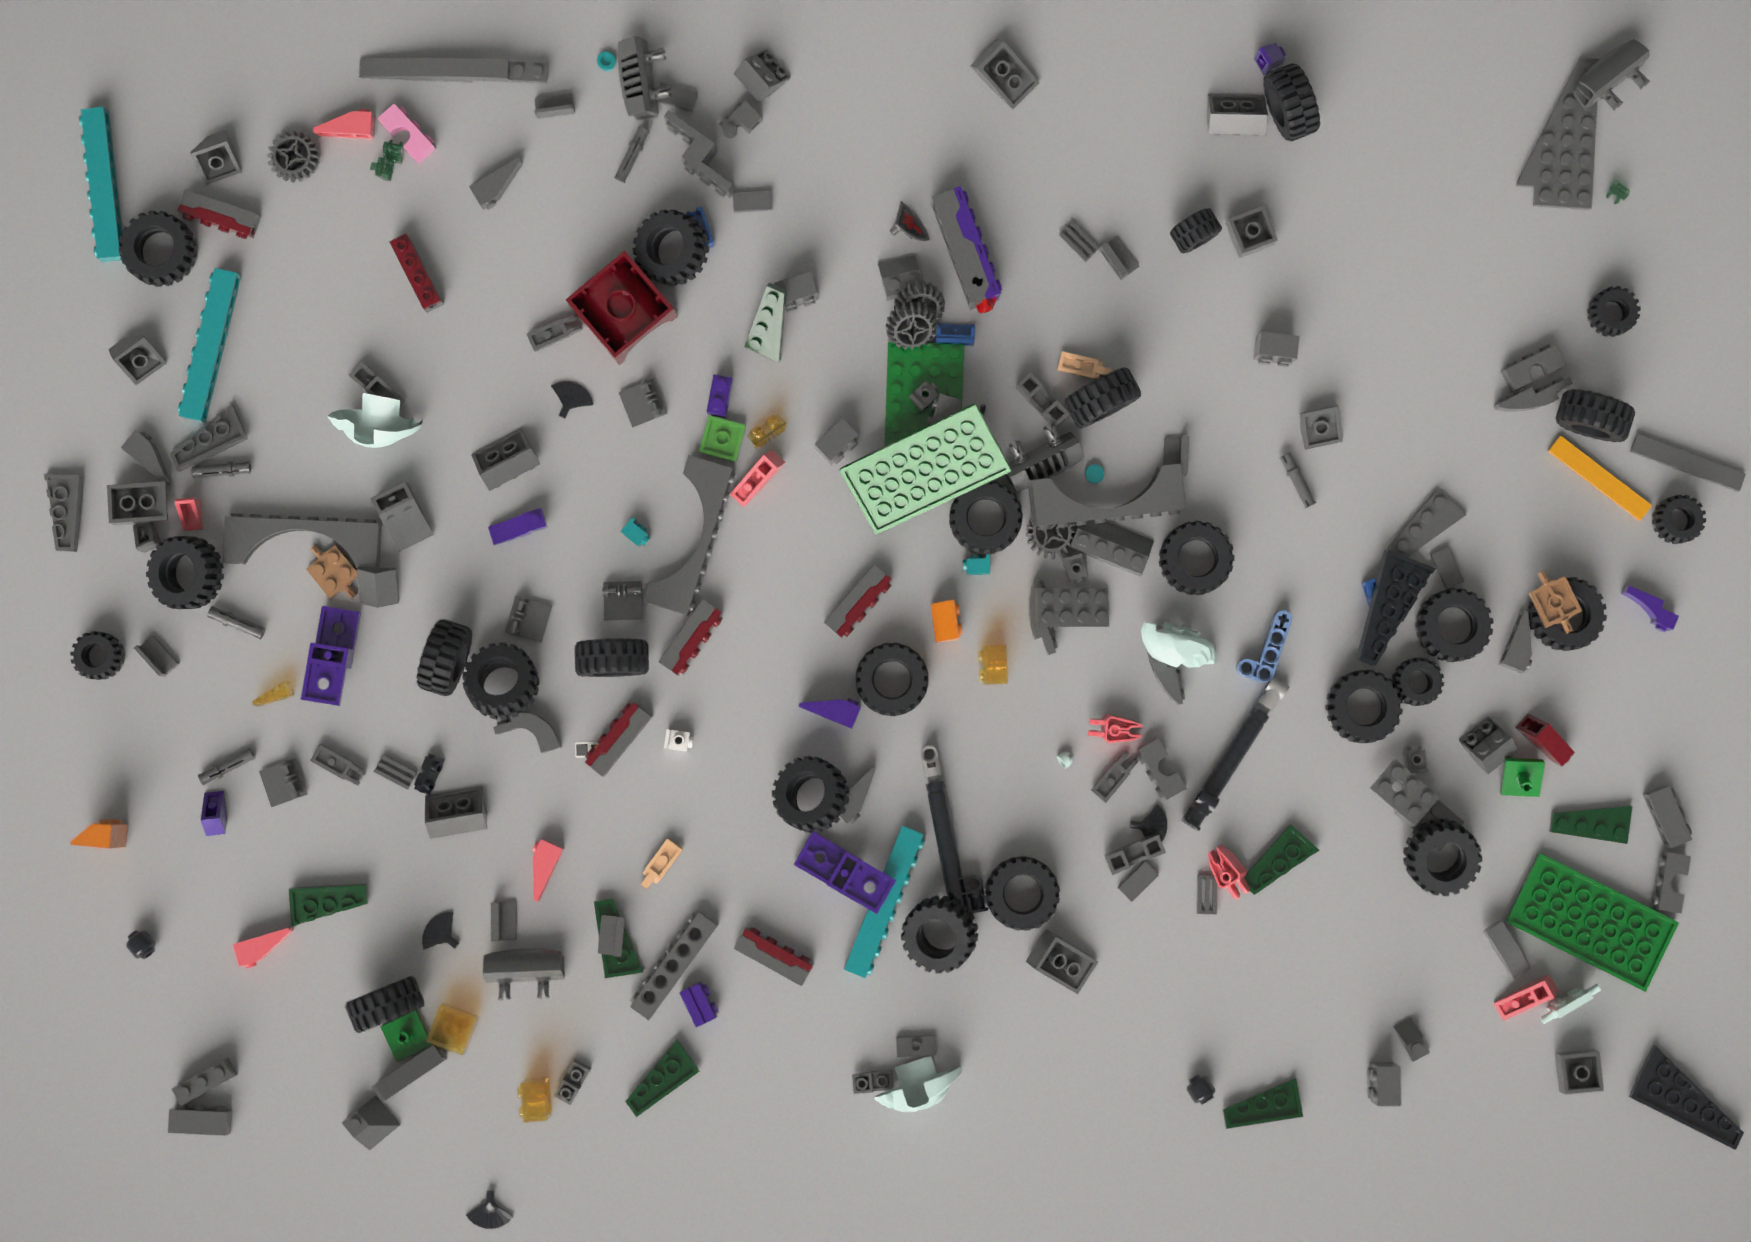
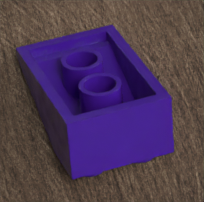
M850 698L847 701L802 702L798 705L802 709L853 729L861 707L858 706L859 702Z

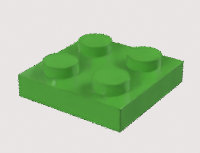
M709 415L699 453L736 462L746 425Z

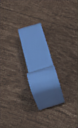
M1279 611L1272 617L1258 662L1251 659H1243L1237 663L1236 672L1240 676L1260 683L1268 682L1273 678L1292 623V616L1288 611ZM1284 615L1286 622L1281 624L1280 629H1275L1274 627H1278L1281 622L1278 617ZM1274 632L1278 633L1281 637L1278 643L1273 642L1271 638ZM1268 650L1274 653L1272 661L1267 660L1265 657ZM1244 662L1250 665L1248 673H1244L1241 670V665ZM1261 669L1268 671L1266 679L1260 677L1259 672Z

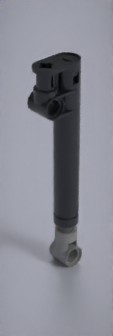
M1275 676L1267 683L1264 688L1265 693L1258 701V707H1253L1250 711V715L1247 716L1189 809L1181 819L1182 822L1200 831L1201 823L1216 808L1220 801L1218 797L1261 732L1264 724L1268 721L1269 716L1267 714L1269 711H1273L1278 700H1282L1290 687Z
M925 746L921 751L924 775L928 777L929 784L925 785L928 791V801L946 895L950 897L949 900L951 901L954 899L959 900V905L962 907L965 904L969 908L967 910L969 914L988 911L989 909L985 907L983 898L985 893L982 879L976 874L962 876L948 797L945 791V782L940 779L942 771L938 751L934 746ZM928 748L933 749L935 752V756L931 760L924 757V751ZM972 878L979 880V886L975 889L970 888L968 885L969 880Z

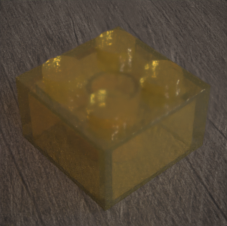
M1006 645L982 646L981 650L978 651V662H982V669H979V682H983V686L1008 684Z
M442 1003L438 1008L426 1042L463 1055L467 1051L480 1016Z
M549 1077L531 1078L522 1081L518 1087V1098L522 1099V1106H519L520 1118H523V1123L547 1121L552 1116Z

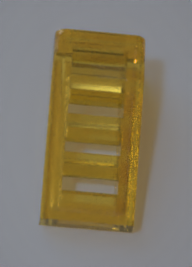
M282 682L252 701L253 705L259 707L294 697L291 682Z

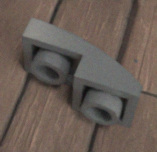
M574 1059L554 1096L571 1105L591 1068Z
M892 1070L852 1074L854 1094L887 1091L894 1088Z

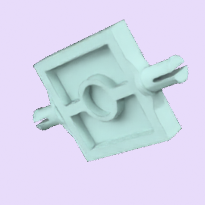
M1595 984L1585 990L1580 988L1571 989L1567 992L1566 997L1562 999L1559 997L1550 1002L1551 1005L1547 1007L1549 1012L1540 1017L1541 1021L1545 1024L1553 1018L1565 1016L1592 1000L1593 995L1601 991L1598 984Z

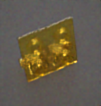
M779 415L770 416L766 419L765 424L761 427L757 426L749 432L750 434L747 437L755 448H761L768 442L765 438L770 442L769 435L775 438L774 432L778 436L785 431L787 427L786 422Z

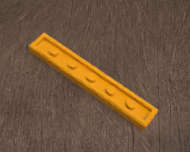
M1561 435L1548 450L1550 454L1638 521H1641L1652 505Z

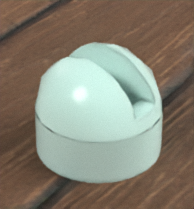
M1067 751L1057 756L1058 762L1065 769L1073 763V756L1069 758L1070 752Z

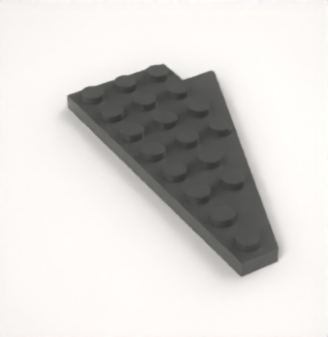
M1580 58L1516 183L1517 187L1534 188L1533 206L1581 210L1592 209L1597 102L1589 108H1583L1575 97L1573 89L1583 75L1599 59Z

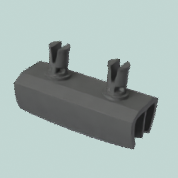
M633 36L618 42V69L624 104L628 116H634L636 120L657 118L656 100L671 97L672 94L666 92L671 90L669 85L654 88L651 63L666 60V57L661 55L666 52L664 48L649 51L646 40Z
M1633 39L1599 59L1583 75L1573 89V93L1582 107L1589 108L1599 99H1604L1612 110L1615 111L1617 107L1619 108L1623 104V101L1612 90L1626 78H1631L1640 90L1647 86L1650 80L1640 72L1639 68L1649 58L1650 50Z
M1054 423L1050 424L1051 433L1045 426L1043 430L1049 442L1026 454L1019 440L1015 441L1017 450L1012 444H1009L1015 459L1008 462L1012 470L1006 476L1016 492L1028 489V481L1053 478L1085 458L1079 441L1071 431L1059 436Z
M536 948L492 952L484 955L483 978L486 983H499L498 1000L503 1001L504 991L506 999L511 1000L510 983L521 981H537V998L542 999L544 989L545 997L548 999L550 998L549 981L564 980L565 978L564 956H562L561 951Z

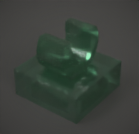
M393 140L384 142L382 147L383 160L402 164L404 160L403 142H400V144H394Z
M379 157L377 163L371 162L370 170L375 171V176L384 181H391L395 163L387 158Z
M1615 179L1610 185V191H1608L1606 198L1608 199L1612 194L1616 195L1617 199L1614 201L1616 205L1620 202V199L1624 201L1629 196L1630 190Z

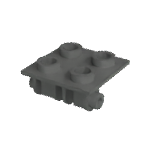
M654 378L650 380L645 379L638 385L618 392L632 428L668 414Z
M642 581L603 582L604 620L643 619Z
M515 596L505 633L542 643L552 606Z
M296 758L259 771L271 807L308 795Z

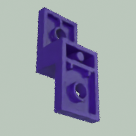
M326 606L321 607L316 642H310L301 700L336 706L341 705L347 668H352L361 612ZM338 622L343 625L341 633H335L333 630L334 625ZM323 678L329 682L328 687L324 690L319 687V681Z
M815 832L811 833L794 863V866L878 914L896 882L894 878ZM817 852L824 853L825 861L823 863H817L814 860V855ZM867 882L875 884L876 889L873 893H867L864 890V885Z

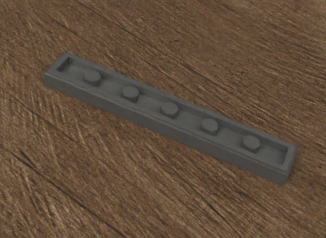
M1636 434L1630 450L1631 453L1736 492L1741 490L1746 476L1744 472L1641 434Z

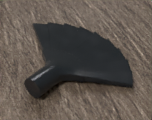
M562 381L551 385L563 405L558 416L564 419L570 409L593 405L590 394L577 383Z
M1158 804L1141 822L1130 821V828L1140 829L1145 837L1158 833L1161 842L1164 840L1168 827L1167 818L1163 809Z
M453 912L441 913L431 919L426 925L422 936L423 950L443 943H448L454 949L458 947L460 943L451 935Z
M486 1191V1202L466 1214L473 1224L484 1229L502 1227L513 1218L512 1215L494 1202V1191Z

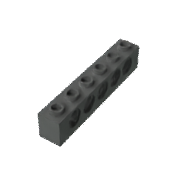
M702 912L692 914L687 921L690 924L686 930L682 928L676 936L678 939L677 943L674 946L671 944L664 953L667 955L664 961L659 960L653 968L656 972L652 977L647 976L642 983V986H644L640 993L636 991L630 1000L632 1002L630 1007L648 1021L718 926L717 923ZM692 928H698L701 931L699 938L691 936ZM687 944L690 949L689 953L682 954L679 951V946ZM671 959L676 960L678 963V968L675 970L668 967V961ZM657 976H665L666 984L659 985L656 981ZM647 991H652L655 994L653 1001H648L645 998Z

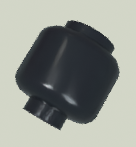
M135 930L127 937L129 940L126 943V947L136 959H146L155 952L156 942L147 931L138 932Z
M1198 1074L1189 1079L1190 1084L1186 1090L1194 1103L1200 1102L1202 1105L1214 1098L1215 1088L1207 1076L1200 1077Z

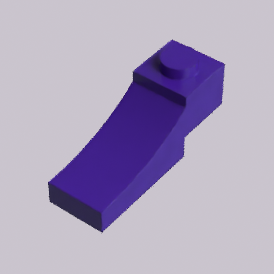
M539 508L489 526L488 529L495 546L548 528L543 509Z
M1632 586L1623 587L1621 594L1630 598L1645 610L1651 618L1650 623L1655 625V629L1662 632L1674 629L1679 615L1663 609L1664 600Z

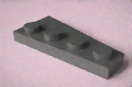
M232 404L227 407L224 413L217 415L209 425L202 427L193 438L187 439L170 453L177 471L181 472L248 439L236 409Z
M44 474L48 487L46 490L47 497L50 500L51 506L49 511L53 519L52 530L56 551L77 552L83 476Z
M1436 490L1390 544L1388 549L1408 557L1467 514L1439 490Z

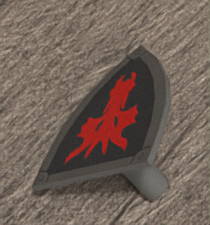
M901 201L895 226L890 229V233L895 236L902 231L911 239L929 241V236L922 222Z

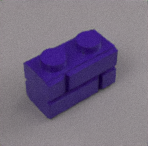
M713 374L706 411L708 415L727 417L733 385L731 377Z
M698 982L679 992L696 1028L718 1017L719 1009L715 1001L711 1003L708 997L711 993L707 984L703 985L702 982Z

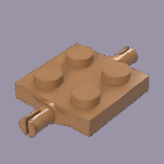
M317 544L311 547L310 550L317 558L306 570L327 596L332 599L343 591L347 593L350 599L357 596V593L351 588L353 581L358 577L357 569L337 545H334L326 552H322Z
M1545 570L1538 573L1542 585L1538 589L1529 592V595L1545 628L1553 624L1562 623L1566 633L1573 631L1574 629L1569 619L1582 610L1566 576L1557 580H1549Z

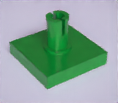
M1505 758L1500 794L1502 796L1540 797L1545 765L1544 759Z
M417 1010L380 1027L396 1062L433 1045Z

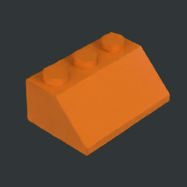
M119 819L99 820V823H92L72 839L70 845L108 849L126 847L128 824H122V820Z

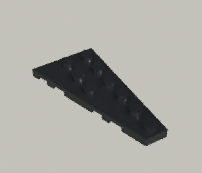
M1384 550L1356 660L1371 666L1377 665L1387 649V644L1391 637L1395 636L1399 624L1408 615L1418 599L1417 595L1426 586L1427 579L1434 573L1436 568L1393 551Z
M1656 1045L1652 1046L1629 1097L1736 1150L1744 1132L1681 1072Z

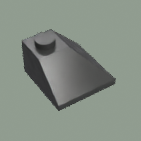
M226 130L207 136L190 152L206 185L242 173L234 147Z
M144 336L123 338L108 349L113 361L135 385L167 364Z
M377 1095L342 1122L352 1137L368 1150H371L400 1126Z

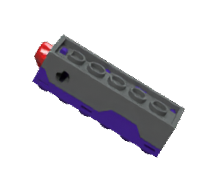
M961 186L932 196L931 206L970 310L977 308L978 313L983 314L993 310L996 301L999 300L1002 286L999 279L995 280V267L992 261H988L989 251L986 244L981 242L982 232L980 227L975 226L974 219L976 217L973 209L968 207L969 198L966 190L962 191Z

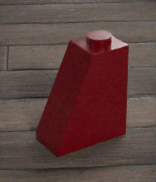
M1527 714L1515 727L1552 762L1562 767L1575 753L1549 723L1531 714Z

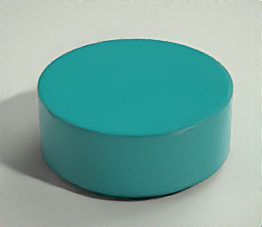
M603 51L597 57V64L601 70L611 71L616 66V58L613 53Z
M1090 465L1085 471V478L1091 484H1098L1104 478V470L1099 465Z

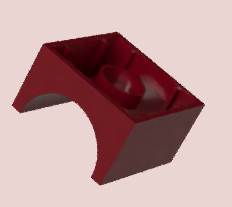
M625 250L565 299L571 309L618 365L625 361L627 354L646 335L660 325L677 318L674 308Z

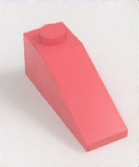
M358 109V111H351L314 127L313 132L317 136L374 139L375 116L368 109Z
M770 450L760 458L730 495L745 507L786 462L776 452Z
M541 839L540 842L536 841L532 852H535L533 855V896L536 902L540 901L564 848L545 839Z
M293 927L233 944L239 967L245 965L247 969L257 966L256 962L264 959L294 931Z
M1548 974L1494 1002V1005L1501 1018L1506 1020L1555 998L1559 990Z

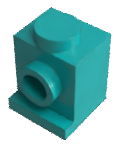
M632 517L620 532L639 548L642 545L646 546L651 540V537L646 533L648 529L640 523L636 525L637 521Z
M986 554L985 558H982V555H971L970 559L963 560V571H966L967 576L990 575V554Z

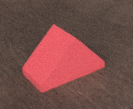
M195 497L175 499L174 502L183 531L203 529L201 500Z

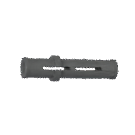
M641 126L638 127L633 140L629 142L630 146L614 176L615 179L623 183L626 182L625 180L639 152L644 148L642 146L650 132L649 130ZM631 157L626 169L624 170L629 158Z
M1291 452L1279 457L1287 471L1286 475L1293 482L1305 509L1316 504L1300 473L1301 468L1297 467Z
M229 461L227 464L192 466L191 468L193 478L223 475L234 477L235 474H251L252 471L250 461L240 463Z
M214 606L210 607L207 614L208 618L221 622L223 626L233 627L260 640L265 633L266 628L236 617L232 612H225Z
M251 748L220 764H214L212 768L198 774V778L204 786L206 783L216 778L220 779L224 777V774L254 760L255 755Z

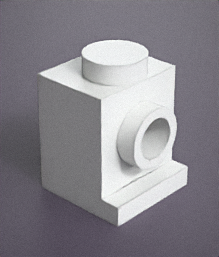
M666 729L664 748L688 752V748H692L693 737H690V732ZM677 737L682 738L681 744H676L675 739Z

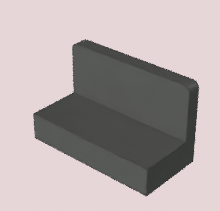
M572 93L534 98L536 108L534 111L537 119L575 114Z
M1115 237L1108 243L1106 241L1100 246L1099 251L1120 280L1139 267L1119 237Z
M1189 436L1165 437L1163 465L1181 464L1182 476H1186L1188 474Z
M155 636L148 638L141 646L136 645L134 647L158 676H167L179 665Z
M515 901L491 902V942L516 940L517 903Z
M601 916L598 944L599 954L621 957L625 917Z

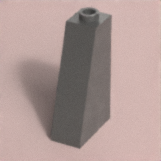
M435 1043L371 1087L383 1103L445 1061L447 1053L442 1045L438 1046Z

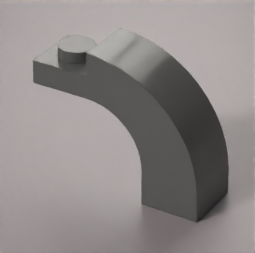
M519 712L517 713L518 716L514 718L510 715L511 722L508 719L497 722L498 726L493 727L496 735L520 728L529 730L536 737L541 753L562 748L554 728L546 720L534 714Z

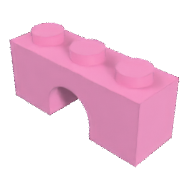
M393 104L377 119L393 137L400 131L410 132V139L403 147L420 164L435 150L432 145L434 141L427 133L423 135L419 131L421 127L415 120L410 121L407 118L409 114L402 106L398 108Z

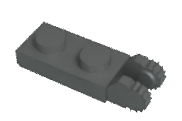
M574 314L564 319H558L527 333L534 352L583 330L581 325L566 330L565 324L576 321L578 319L577 315Z
M319 744L310 760L339 778L346 779L359 786L360 781L355 777L349 776V771L353 769L360 775H365L367 772L354 765V762L322 744Z
M1127 750L1117 762L1115 761L1091 789L1105 803L1131 774L1130 771L1139 761L1135 758L1126 769L1120 764L1129 755Z

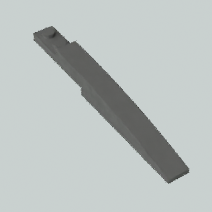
M360 58L359 78L547 84L548 63L512 62L508 59Z

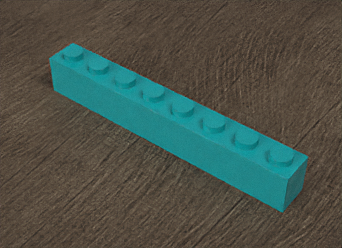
M103 106L80 109L79 123L83 127L81 142L85 146L83 160L87 164L85 178L87 183H89L90 189L87 191V196L92 207L89 210V214L94 224L91 232L96 242L94 255L101 262L119 261L122 257L118 248L122 246L119 239L120 236H123L109 111Z
M214 268V272L210 274L209 283L211 285L209 291L205 294V309H202L200 314L202 322L200 328L196 331V346H193L191 351L193 359L191 365L187 368V383H184L182 388L184 396L182 402L180 401L178 405L179 416L184 419L206 423L241 276L236 272Z
M905 826L901 827L883 873L894 878L896 882L878 914L869 909L867 910L844 967L845 971L862 978H866L867 975L871 976L875 966L871 963L873 958H878L882 949L879 946L881 939H886L889 931L886 926L888 921L892 922L895 917L896 911L893 909L896 903L900 904L904 894L901 892L903 885L907 886L911 875L908 872L910 867L914 868L918 857L915 855L918 849L922 850L926 840L923 838L924 834Z

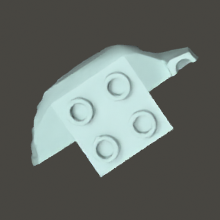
M363 393L362 410L339 409L327 416L338 430H344L347 437L354 443L372 448L388 446L412 435L421 429L423 419L417 422L414 418L407 420L399 417L400 400Z
M1164 622V624H1159L1164 628L1156 630L1155 623H1143L1141 629L1142 639L1148 652L1154 659L1174 667H1178L1181 663L1186 667H1200L1204 664L1209 665L1217 662L1215 645L1201 637V633L1192 630L1191 627L1186 625L1175 627L1173 623Z
M931 1056L897 1066L895 1070L901 1086L880 1093L874 1099L880 1102L881 1105L902 1112H915L927 1109L944 1099L950 1084L962 1073L961 1066L953 1070L948 1069V1071L936 1073Z

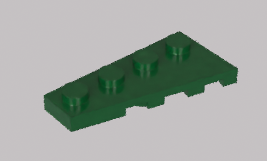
M367 884L289 888L291 927L368 904Z
M613 899L594 901L598 934H600L602 915L620 916ZM624 927L621 957L601 954L605 978L643 973Z
M678 1039L625 1101L636 1117L700 1072Z
M1296 1078L1223 1109L1226 1129L1303 1117Z

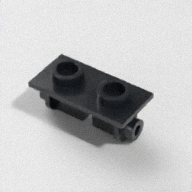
M430 753L428 756H425L421 769L425 770L426 773H418L414 789L430 795L435 787L436 779L443 768L445 759Z

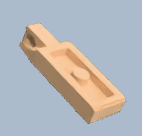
M1062 351L1057 371L1090 379H1098L1100 376L1110 373L1112 369L1102 367L1103 362L1097 359Z
M667 838L643 872L646 878L641 885L648 889L652 882L657 884L659 880L661 881L683 849Z

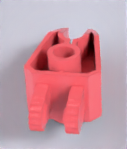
M1107 713L1102 719H1089L1090 724L1101 725V731L1089 730L1088 735L1102 737L1108 743L1133 741L1142 737L1140 733L1128 731L1132 727H1143V725L1134 720Z
M1220 845L1216 848L1217 852L1214 849L1208 852L1209 865L1218 886L1223 889L1227 887L1231 896L1234 899L1240 898V893L1234 884L1236 882L1242 892L1247 894L1250 891V887L1244 879L1247 870L1232 851Z

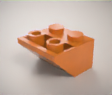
M955 600L931 604L935 643L958 640L959 636L962 635L961 623H957V617L960 615L959 604H955Z

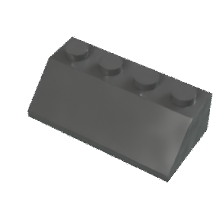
M1089 520L1087 525L1077 526L1070 549L1135 575L1141 576L1143 574L1154 540L1109 522L1095 524V520Z

